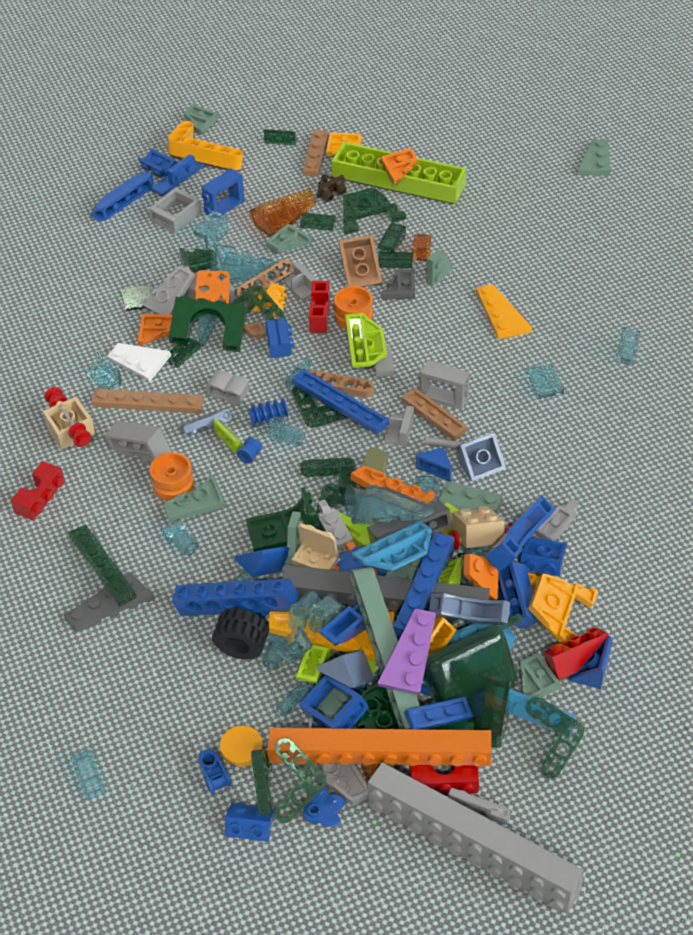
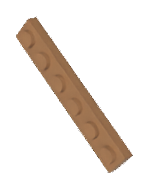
M95 389L92 399L93 407L201 414L204 403L203 395Z

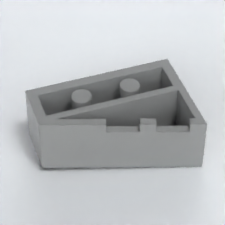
M117 421L105 434L113 450L131 458L133 455L142 458L141 462L145 464L148 461L152 462L163 453L172 452L163 435V431L157 426Z

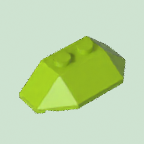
M364 313L345 315L351 368L369 367L386 358L387 350L383 328L367 318Z

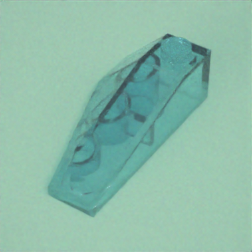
M214 244L211 271L229 272L231 283L249 281L278 262L264 257L255 258L247 251L245 254L235 251L236 248L232 246ZM283 267L278 270L279 273L283 271ZM272 272L267 273V278L275 277ZM220 275L219 278L221 280L227 277H224V275Z
M371 485L366 488V491L359 494L351 521L352 524L368 525L373 524V520L380 519L383 520V523L398 518L401 521L424 519L435 512L436 508L388 487Z

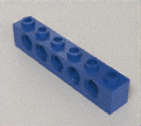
M291 579L176 585L172 603L180 616L220 614L226 609L230 610V608L249 610L252 613L294 611L298 593Z

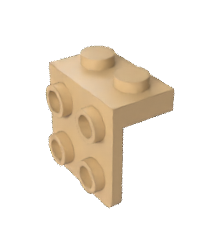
M300 523L298 531L301 546L292 558V563L296 566L333 570L339 561L336 539L333 534L315 529L312 525Z

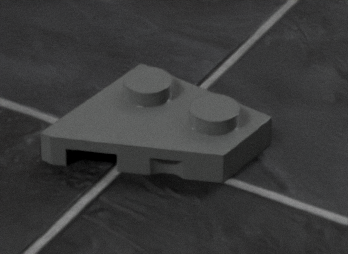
M414 269L396 270L393 278L387 283L385 291L382 290L381 299L415 298Z

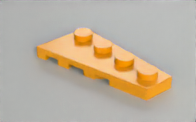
M493 284L476 287V294L497 339L532 332L531 325Z

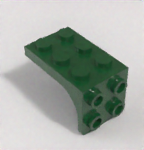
M301 487V498L293 507L246 519L254 552L287 546L288 525L293 511L301 512V521H304L305 525H312L315 529H318L315 507L310 505L312 504L310 492L306 493L305 487Z

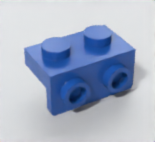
M152 148L144 159L141 157L137 159L141 163V168L146 171L151 170L159 178L161 176L166 177L168 175L167 170L177 164L176 160Z
M241 802L231 803L225 816V836L268 842L270 839V827L275 817V808H268L264 805L251 806Z

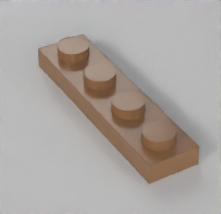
M313 130L303 167V176L319 177L329 139V131Z
M417 388L402 396V402L405 405L413 406L417 414L453 441L468 432L467 425Z

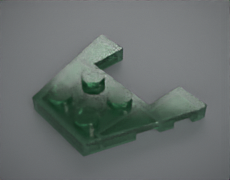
M375 187L343 195L344 235L359 231L356 219L386 212L391 222L406 219V213L403 210L400 211L396 204H391L387 197Z

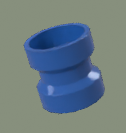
M248 437L244 441L243 446L239 447L236 454L241 461L250 464L255 459V455L259 454L262 450V445L255 438Z

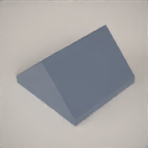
M495 432L459 445L458 463L470 481L506 469Z
M364 650L342 655L319 665L317 668L318 671L350 688L368 684L374 680Z

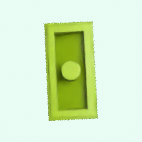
M214 419L215 433L236 453L239 447L243 446V442L225 424Z

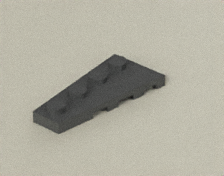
M129 571L65 614L64 618L76 632L101 623L102 619L106 617H115L120 615V611L128 608L134 609L139 607L138 604L144 601L150 602L155 599L154 595Z

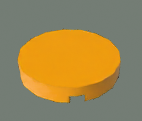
M244 725L229 729L220 741L221 755L224 760L238 767L249 766L255 763L260 758L259 756L264 749L262 736L252 727Z

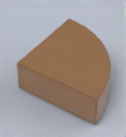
M260 321L244 326V333L253 338L266 337V332Z

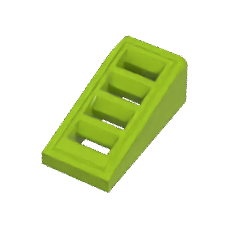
M460 557L450 560L448 567L441 574L438 582L460 585L464 559Z

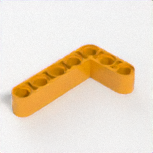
M190 121L180 122L168 136L167 152L170 155L185 158L191 154L195 157V161L227 169L232 168L233 170H240L242 168V150L194 139V123Z

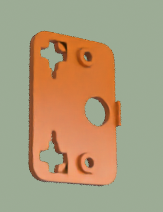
M198 271L195 299L204 298L215 302L219 301L222 296L223 301L229 304V272ZM224 275L227 278H224L223 282H221L219 277ZM202 286H206L209 288V290L201 291L199 290V288Z

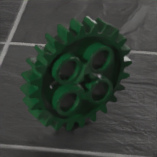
M375 680L372 687L369 684H365V690L360 688L358 694L364 698L369 708L374 710L368 709L356 722L357 729H399L391 702L385 699L389 698L386 688L378 687Z

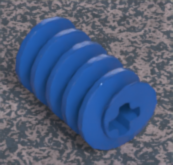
M281 398L280 404L275 399L273 400V405L266 401L265 407L262 402H259L258 408L254 403L251 404V409L248 407L252 427H255L256 421L262 426L263 420L268 425L270 419L274 423L277 422V417L282 422H284L285 416L289 419L284 398Z

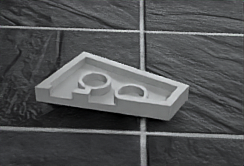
M302 764L338 795L344 797L350 805L354 806L368 799V785L355 764Z

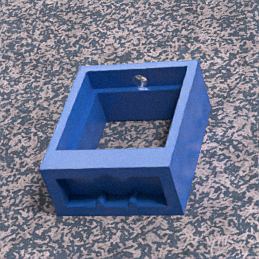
M232 168L201 187L203 210L206 215L215 220L245 201L242 175ZM228 188L229 195L216 202V195Z
M328 675L319 680L316 686L299 704L308 718L313 717L314 722L323 728L351 729L369 709L368 704L360 694ZM335 688L350 698V700L331 721L315 709Z

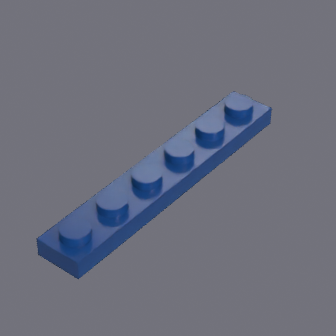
M303 369L292 378L293 385L376 435L389 425L388 418L306 369Z

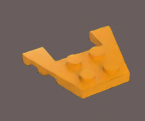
M543 573L538 578L528 609L562 644L568 641L570 637L577 635L565 627L574 599L587 607H591L594 605L598 590L595 588H584L583 585L578 583L575 585L570 584L564 579Z

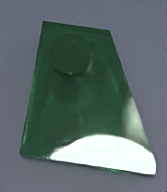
M185 248L179 249L185 266H188L193 273L222 265L221 258L216 249H195L194 252L185 251Z

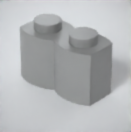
M216 370L206 385L208 395L217 399H224L236 405L241 404L250 390L249 380L245 377L231 375L229 372Z

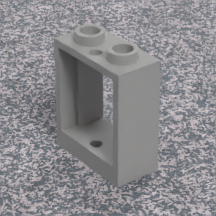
M176 187L149 208L151 222L174 234L202 213L200 200ZM177 202L185 206L176 216L166 212Z
M427 360L425 366L421 367L419 371V377L421 378L419 390L436 403L462 410L469 398V372ZM430 379L454 385L456 390L454 392L430 385Z

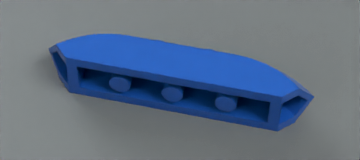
M152 172L135 175L106 194L94 206L91 216L97 221H106L152 190Z

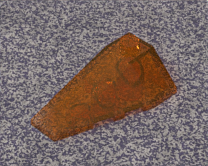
M311 188L261 204L249 210L255 226L267 236L272 237L287 224L292 225L297 222L302 215L316 204Z

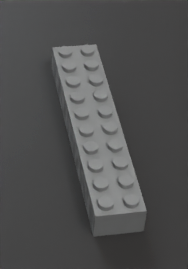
M381 763L368 781L369 806L375 812L384 813L392 821L409 827L412 832L426 836L432 843L448 848L452 854L468 859L472 865L488 870L492 876L501 877L508 881L512 887L516 889L521 888L534 899L543 900L550 904L554 910L563 911L568 914L581 893L583 869L385 763Z

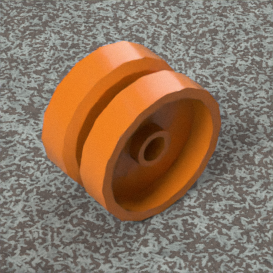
M347 286L340 289L334 297L335 322L340 327L346 329L345 315L364 313L367 318L372 320V294L367 289L359 286Z
M178 452L163 453L151 462L149 468L154 494L158 498L169 501L181 493H188L193 490L192 466L190 460L185 455Z

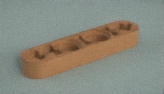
M282 260L240 285L235 291L236 299L240 302H245L250 297L270 287L272 283L275 284L293 271V264L289 260ZM283 266L288 267L287 270H284L281 273L278 272V270H280ZM268 272H272L275 275L274 281H270L267 278ZM255 280L261 283V289H256L253 286ZM248 288L251 290L245 296L240 295L242 291Z
M317 370L309 371L326 382L329 380L335 381L331 385L348 395L368 398L374 394V384L370 380ZM348 383L353 385L349 388L344 387V385Z

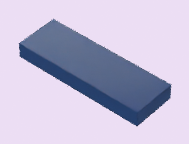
M466 697L407 709L404 713L410 729L426 730L469 720L473 717Z

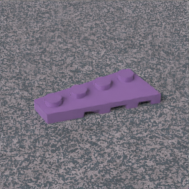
M420 609L413 611L377 683L378 687L420 695L436 613Z

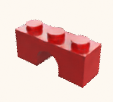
M312 281L311 305L309 308L310 333H327L331 297L330 281Z
M44 461L32 473L34 484L37 488L27 490L21 487L11 500L15 514L33 521L42 513L48 501L52 500L58 488L62 487L65 481L62 468Z
M432 765L411 766V778L444 796L449 795L451 788L463 790L468 794L479 793L478 766H455L454 771L447 775L437 773Z

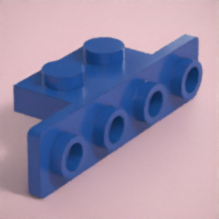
M189 154L168 169V175L153 185L151 189L155 193L164 196L207 165V163L195 161V157Z

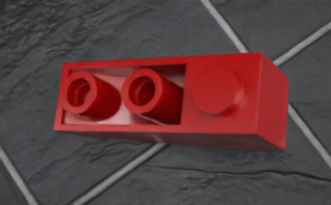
M594 627L588 629L587 633L580 636L570 637L568 641L562 644L550 646V649L543 651L548 667L558 680L578 672L609 636L608 632Z

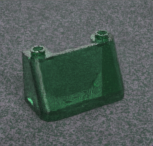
M503 631L426 665L423 676L435 703L466 697L469 704L490 694L494 683L511 689L516 686L515 682L518 681L508 642Z

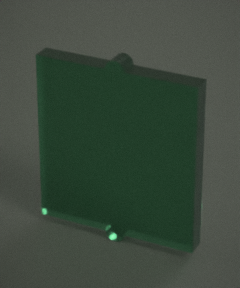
M149 283L121 289L126 312L146 308L140 302L152 294Z

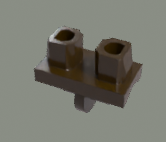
M323 174L321 181L318 182L317 198L322 197L328 202L334 198L332 193L334 191L339 196L345 194L347 190L344 184L345 177L340 175L334 178L333 176L329 177L327 174Z

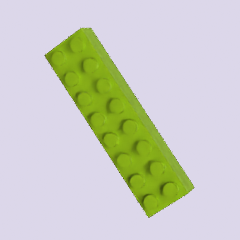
M348 142L342 143L332 160L333 177L343 175L346 180L456 204L466 185L467 168L417 158V165L396 184H393L381 163V157L394 152Z

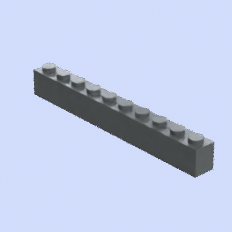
M285 565L282 579H291L298 593L297 598L309 601H326L332 604L344 603L350 606H355L358 603L350 581V572ZM376 575L387 609L391 611L401 610L414 579ZM437 582L432 594L446 593L465 598L489 600L490 588ZM430 601L426 611H429Z

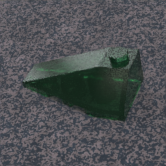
M489 673L480 685L479 690L468 701L473 717L467 721L474 722V730H491V747L501 748L508 728L511 679Z

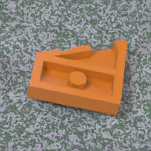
M412 148L381 157V163L393 184L401 180L418 162Z
M142 314L137 341L138 345L141 346L169 336L172 315Z
M473 554L464 555V576L469 581H472L475 587L490 588L489 600H497L499 573L497 568L493 567L485 557Z

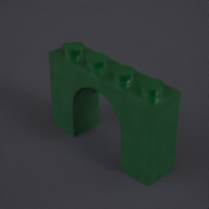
M175 297L169 343L187 345L192 322L202 315H214L225 326L222 343L223 350L241 352L247 306H243L240 303L226 304L223 301L212 302L204 298Z

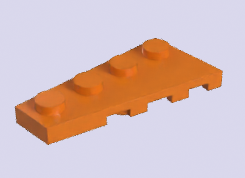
M362 466L351 473V480L404 512L422 507L435 499L436 492L430 490L428 493L420 490V486L403 484V480L388 478L386 473L367 466Z

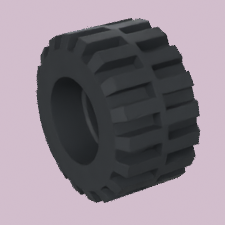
M240 608L226 609L219 615L212 635V642H214L215 647L228 656L236 659L252 660L258 658L262 653L269 633V626L263 618L249 610Z

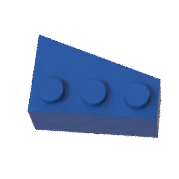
M512 561L498 573L497 600L510 602L508 621L511 625L526 629L540 622L528 609L533 590L526 565Z

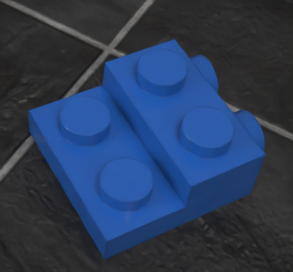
M530 537L525 542L520 564L526 565L528 573L539 572L551 576H560L567 543Z

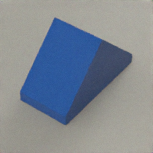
M444 447L421 452L416 455L417 469L449 482L452 480V466Z

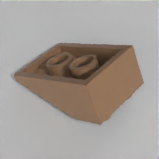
M373 234L339 240V251L347 285L366 287L382 284Z

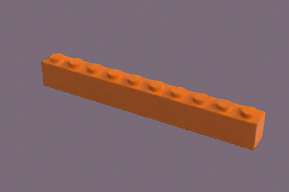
M270 728L267 751L269 762L277 764L319 763L325 765L331 763L372 765L383 762L386 765H475L482 767L491 766V730Z

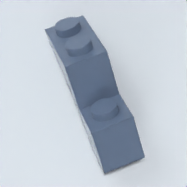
M438 593L431 594L429 612L436 613L435 617H443L446 620L462 619L480 625L508 623L510 602L505 600H480Z

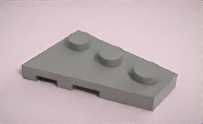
M179 265L164 279V283L157 289L155 288L151 292L152 294L145 300L143 299L140 304L157 314L172 315L175 297L185 295L196 275Z

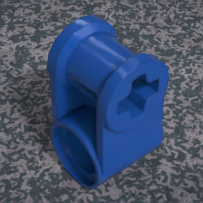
M210 749L202 751L198 758L199 766L210 794H215L216 790L225 786L231 787L232 783L228 772L223 767L217 753ZM207 762H213L211 765H205Z

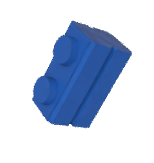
M285 318L277 319L276 321L267 320L265 326L270 357L291 356V348H294L293 337H289L292 336L291 325H287Z

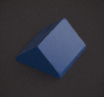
M284 546L234 557L235 561L252 577L281 572L287 560L289 548Z
M608 636L580 670L570 675L569 680L574 683L601 689L611 654L613 638Z

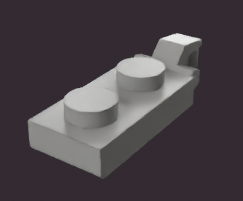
M572 498L566 506L558 505L552 515L536 530V535L542 539L555 541L577 516L576 511L578 510L579 502Z
M325 499L319 501L320 513H318L321 526L324 531L333 534L336 539L337 549L345 547V543L353 541V537L338 511L334 507L329 508Z
M451 788L448 798L489 820L506 825L511 809L502 804L498 805L490 802L485 798L473 796L463 790Z

